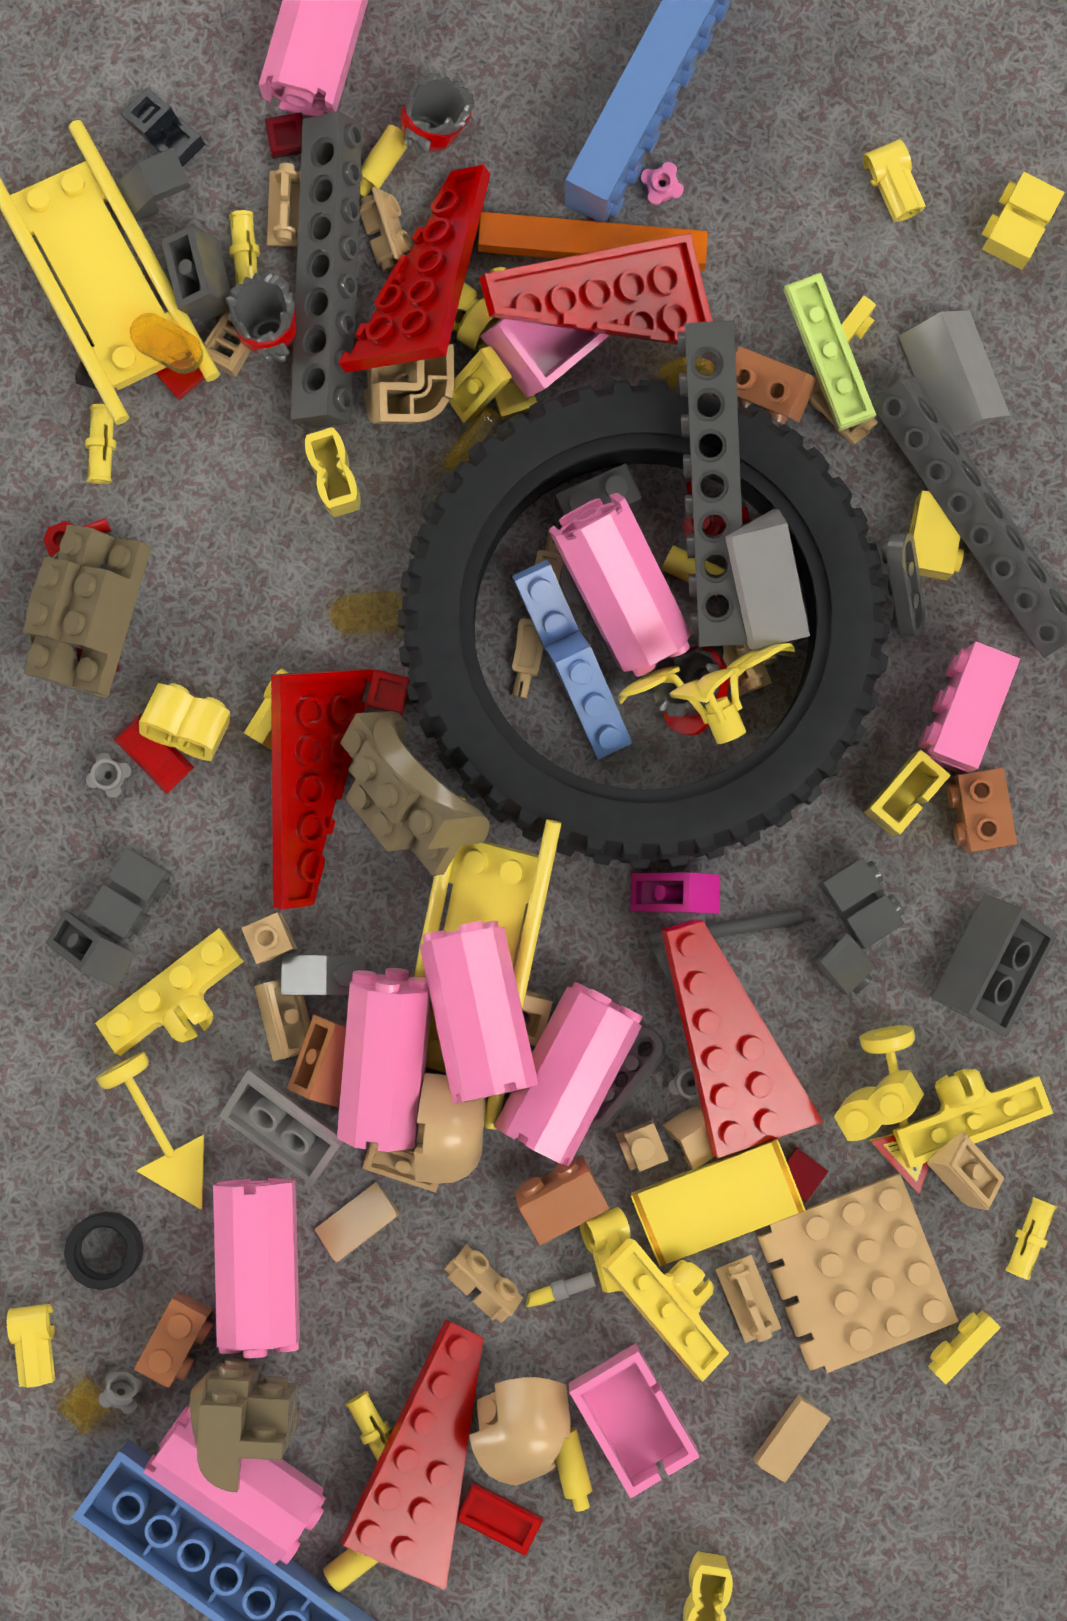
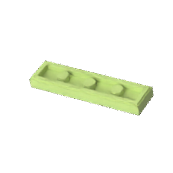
M818 273L785 285L783 289L838 432L874 419L876 413L822 274Z

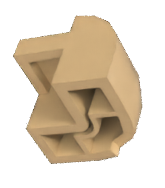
M449 344L447 354L444 357L367 369L368 388L364 389V399L370 422L373 424L412 425L427 422L440 414L448 401L452 399L454 389V344Z
M424 1073L417 1124H419L417 1148H415L414 1152L415 1181L437 1184L454 1183L467 1177L478 1166L482 1155L487 1097L453 1104L447 1075Z
M539 1377L509 1379L496 1383L494 1393L477 1400L479 1431L469 1435L472 1451L479 1465L490 1477L502 1483L518 1486L545 1475L556 1467L554 1460L560 1453L564 1438L570 1439L571 1422L566 1384Z

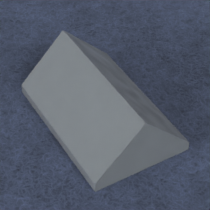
M970 310L940 312L898 336L912 375L918 380L955 436L1010 416Z
M772 509L725 537L749 649H759L810 636L788 523L779 509Z
M256 1067L249 1069L244 1074L219 1117L312 1186L344 1143L337 1139L338 1128Z

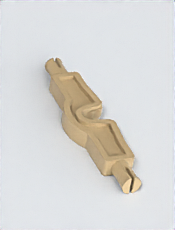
M549 528L545 549L538 550L535 565L547 559L559 583L563 559L555 543L553 544V539L549 533L551 528ZM522 618L519 620L516 650L512 664V671L517 674L511 696H519L521 683H523L520 695L523 699L528 698L531 677H536L539 674L544 651L531 619Z

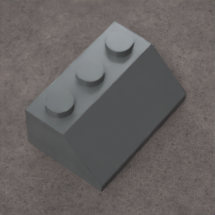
M984 894L979 905L972 913L971 921L962 939L955 947L954 955L948 967L939 978L932 998L949 1009L1006 1038L1058 934L1024 909Z

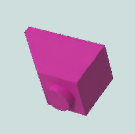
M631 873L630 912L719 914L720 875L704 873Z

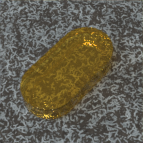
M154 313L142 314L132 322L129 331L130 338L139 352L181 374L193 372L201 365L204 356L203 349L199 340L193 334Z
M686 356L660 367L658 379H666L668 386L675 388L677 382L680 381L679 374L687 373ZM700 357L696 359V368L701 374H714L715 365L711 361Z
M486 406L443 458L442 466L448 472H451L462 460L466 461L469 458L468 451L478 441L481 442L500 415L490 406Z
M393 591L341 597L332 606V623L338 631L346 635L394 630L398 628V610L402 609L403 597Z

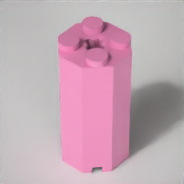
M282 0L258 85L262 98L271 103L272 96L281 100L280 109L291 113L302 112L303 116L310 118L324 115V112H337L368 0Z
M619 493L609 495L611 503L603 505L601 499L597 498L567 513L559 520L562 528L558 530L553 526L549 533L616 665L623 672L632 670L634 675L638 677L651 672L656 667L655 663L668 656L671 658L677 657L685 653L690 648L687 640L691 636V631L625 497Z
M477 921L460 925L459 930L446 932V930L422 935L424 944L419 946L453 1104L538 1086L505 928L499 927L498 921L486 923Z
M387 968L385 974L378 975L372 971H353L349 987L337 1139L354 1148L366 1149L367 1141L378 1143L377 1151L385 1152L412 1149L416 1146L419 1126L417 1118L424 1073H426L432 1008L428 983L425 977H409V971L401 968Z
M574 982L572 987L567 986L532 1053L538 1086L512 1091L494 1127L514 1140L518 1138L517 1140L524 1143L530 1149L569 1167L642 1027L639 1024L642 1016L577 982Z
M268 1178V1181L237 1179L217 1182L213 1185L216 1333L219 1353L234 1354L243 1351L244 1358H261L267 1356V1349L275 1348L277 1352L299 1350L300 1323L296 1179Z
M190 1403L188 1407L184 1408L159 1444L160 1451L156 1456L154 1454L151 1456L143 1471L147 1476L274 1564L279 1560L286 1565L290 1562L300 1546L298 1539L304 1528L311 1531L324 1511L321 1508L326 1499L323 1496L324 1488L283 1459L241 1458L240 1486L237 1493L222 1490L207 1481L198 1465L197 1449L191 1423Z

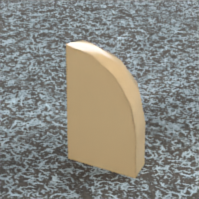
M701 1104L681 1112L663 1124L672 1142L676 1140L680 1144L685 1155L683 1159L693 1170L714 1157L709 1144Z

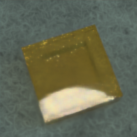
M85 1377L57 1409L86 1435L111 1407L103 1408L99 1404L98 1397L102 1391L89 1378Z

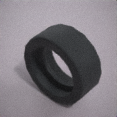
M105 1211L92 1214L74 1226L66 1239L64 1257L67 1269L77 1282L87 1288L106 1290L117 1287L135 1273L142 1261L144 1246L141 1233L133 1221L120 1213ZM101 1227L112 1228L119 1232L124 1238L127 1247L126 1259L122 1266L116 1271L107 1274L96 1273L88 1268L83 1261L81 1253L82 1242L87 1234Z

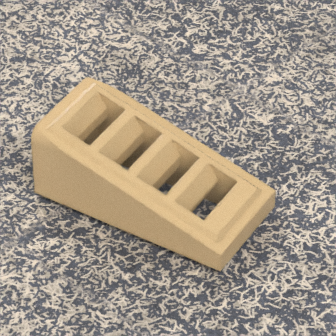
M230 310L223 314L204 345L216 367L236 378L251 350L245 347L242 342L236 345L223 338L228 333L239 339L235 328L230 326L232 321L228 319V314L230 313ZM220 345L234 353L231 357H228L216 350Z

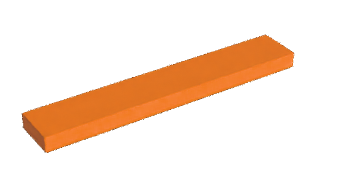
M481 212L478 252L561 259L691 233L700 271H705L708 231Z

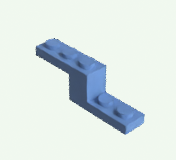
M546 559L513 575V581L553 671L569 696L596 758L599 760L632 744L593 650L577 627L549 561Z

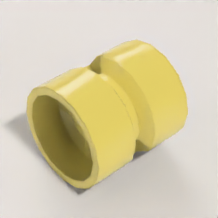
M464 282L452 331H457V339L473 351H477L478 345L485 343L481 335L501 318L489 317L485 299L478 300L477 291Z

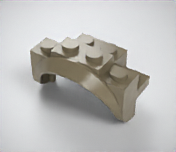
M67 525L65 534L60 542V551L52 558L44 557L42 567L38 572L37 580L31 592L23 632L28 634L31 645L27 655L24 674L64 688L107 699L152 546L141 541L114 538L93 528ZM108 562L106 569L99 568L101 565ZM72 646L82 649L79 662Z
M398 712L356 713L340 742L353 759L348 771L355 779L345 799L387 852L411 849L432 876L444 875L462 845L484 843L490 828L488 819L478 808L464 801L439 782L412 755L406 747L408 741L404 738L408 724Z
M227 1358L225 1363H220L216 1369H211L192 1388L190 1394L191 1423L199 1469L207 1481L222 1490L237 1493L240 1486L241 1458L282 1460L300 1424L301 1408H297L298 1383H288L289 1378L285 1376L264 1377L263 1382V1374H259V1365H249V1359Z

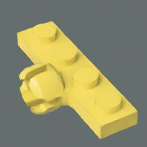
M218 928L95 1024L114 1053L119 1056L123 1055L161 1026H164L170 1036L176 1041L182 1043L198 1037L191 1023L194 1025L199 1023L203 1031H206L212 1024L213 1013L204 1001L205 992L243 963L244 960L226 934Z
M962 1069L954 1072V1076L948 1077V1075H945L936 1082L935 1089L941 1102L940 1110L936 1114L894 1129L893 1133L906 1167L913 1168L928 1162L936 1152L960 1132L965 1133L975 1144L1053 1114L1040 1076H1033L990 1092L984 1085L980 1071L976 1069Z
M627 1238L603 1263L601 1267L695 1379L703 1382L729 1354L704 1324L699 1315L701 1307L713 1295L714 1286L709 1278L706 1282L703 1281L705 1273L692 1262L679 1260L668 1273L663 1274L639 1244L630 1238Z

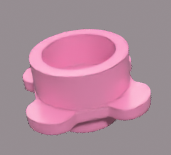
M666 162L661 168L655 170L645 169L642 172L641 182L647 186V199L651 204L659 205L661 202L668 201L671 198L678 199L682 196L684 187L678 183L676 177L677 167L675 164ZM665 181L666 185L661 187L659 182Z

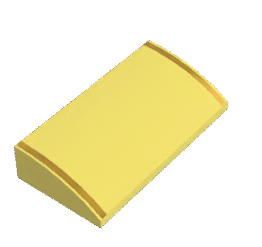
M778 1138L703 1164L695 1170H687L631 1192L632 1201L659 1266L666 1265L806 1211Z

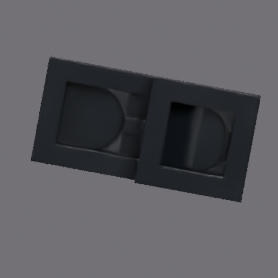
M148 87L121 113L123 118L159 153L174 147L182 167L206 145L201 136L177 117L171 106Z

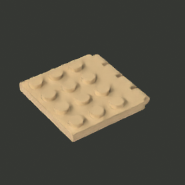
M900 1173L893 1174L806 1208L804 1212L770 1224L771 1231L757 1236L767 1263L779 1259L783 1260L784 1264L770 1269L781 1300L797 1296L798 1301L784 1306L795 1336L800 1337L811 1333L813 1337L799 1343L808 1370H815L824 1366L825 1371L829 1373L959 1322Z

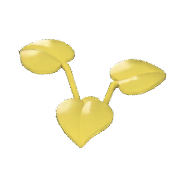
M781 643L754 649L727 666V669L709 673L700 680H694L686 684L675 674L680 671L679 666L658 669L642 676L623 689L618 695V700L622 705L628 696L645 692L660 683H674L678 688L669 693L671 698L688 700L701 715L704 724H709L717 744H723L746 733L738 713L743 708L739 700L738 677L746 669L761 663L779 651L795 652V649L791 643ZM730 677L732 702H729L727 696L716 699L713 692ZM700 702L708 703V704L705 706L706 709L701 705Z

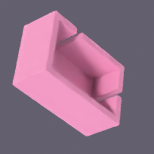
M509 319L499 320L481 335L488 346H492L511 374L513 381L527 399L546 389L610 336L608 334Z
M977 641L966 649H961L958 655L954 654L945 673V676L951 677L949 685L946 686L944 691L940 690L932 706V711L937 713L936 718L931 726L926 725L918 742V747L922 748L923 752L941 767L956 773L966 774L978 769L1020 658Z
M637 1343L569 1382L570 1395L630 1499L662 1480L656 1464L658 1461H663L664 1469L669 1476L700 1457L694 1441L659 1381H656L654 1372Z

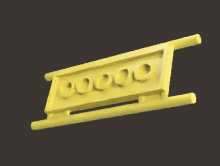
M76 120L69 124L68 129L86 161L12 195L9 194L0 178V210L116 425H120L129 419V415L114 388L120 390L186 359V355L190 352L207 382L217 379L220 373L188 314L178 310L170 281L81 120ZM108 201L168 312L164 313L107 209L105 202ZM33 235L37 239L42 251L44 252L49 264L51 265L56 277L58 278L63 290L65 291L70 303L72 304L78 318L80 319L94 347H91L87 337L85 336L72 309L70 308L65 296L63 295L58 283L56 282L51 270L49 269L44 257L42 256L37 244L35 243L32 237Z
M546 820L539 855L486 841L484 843L462 845L445 874L437 875L433 878L422 933L424 935L439 931L448 884L452 883L453 887L444 930L446 932L459 930L460 925L483 921V923L498 921L499 927L505 928L522 1010L562 824L554 820ZM423 937L421 938L420 945L424 944ZM419 948L414 977L426 978ZM432 1007L426 1067L446 1073ZM505 1093L488 1097L484 1128L496 1130L494 1125L501 1113Z

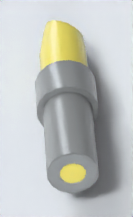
M591 1271L567 1280L561 1279L552 1282L549 1286L528 1293L525 1307L543 1305L555 1300L558 1302L570 1298V1295L596 1287L595 1276Z

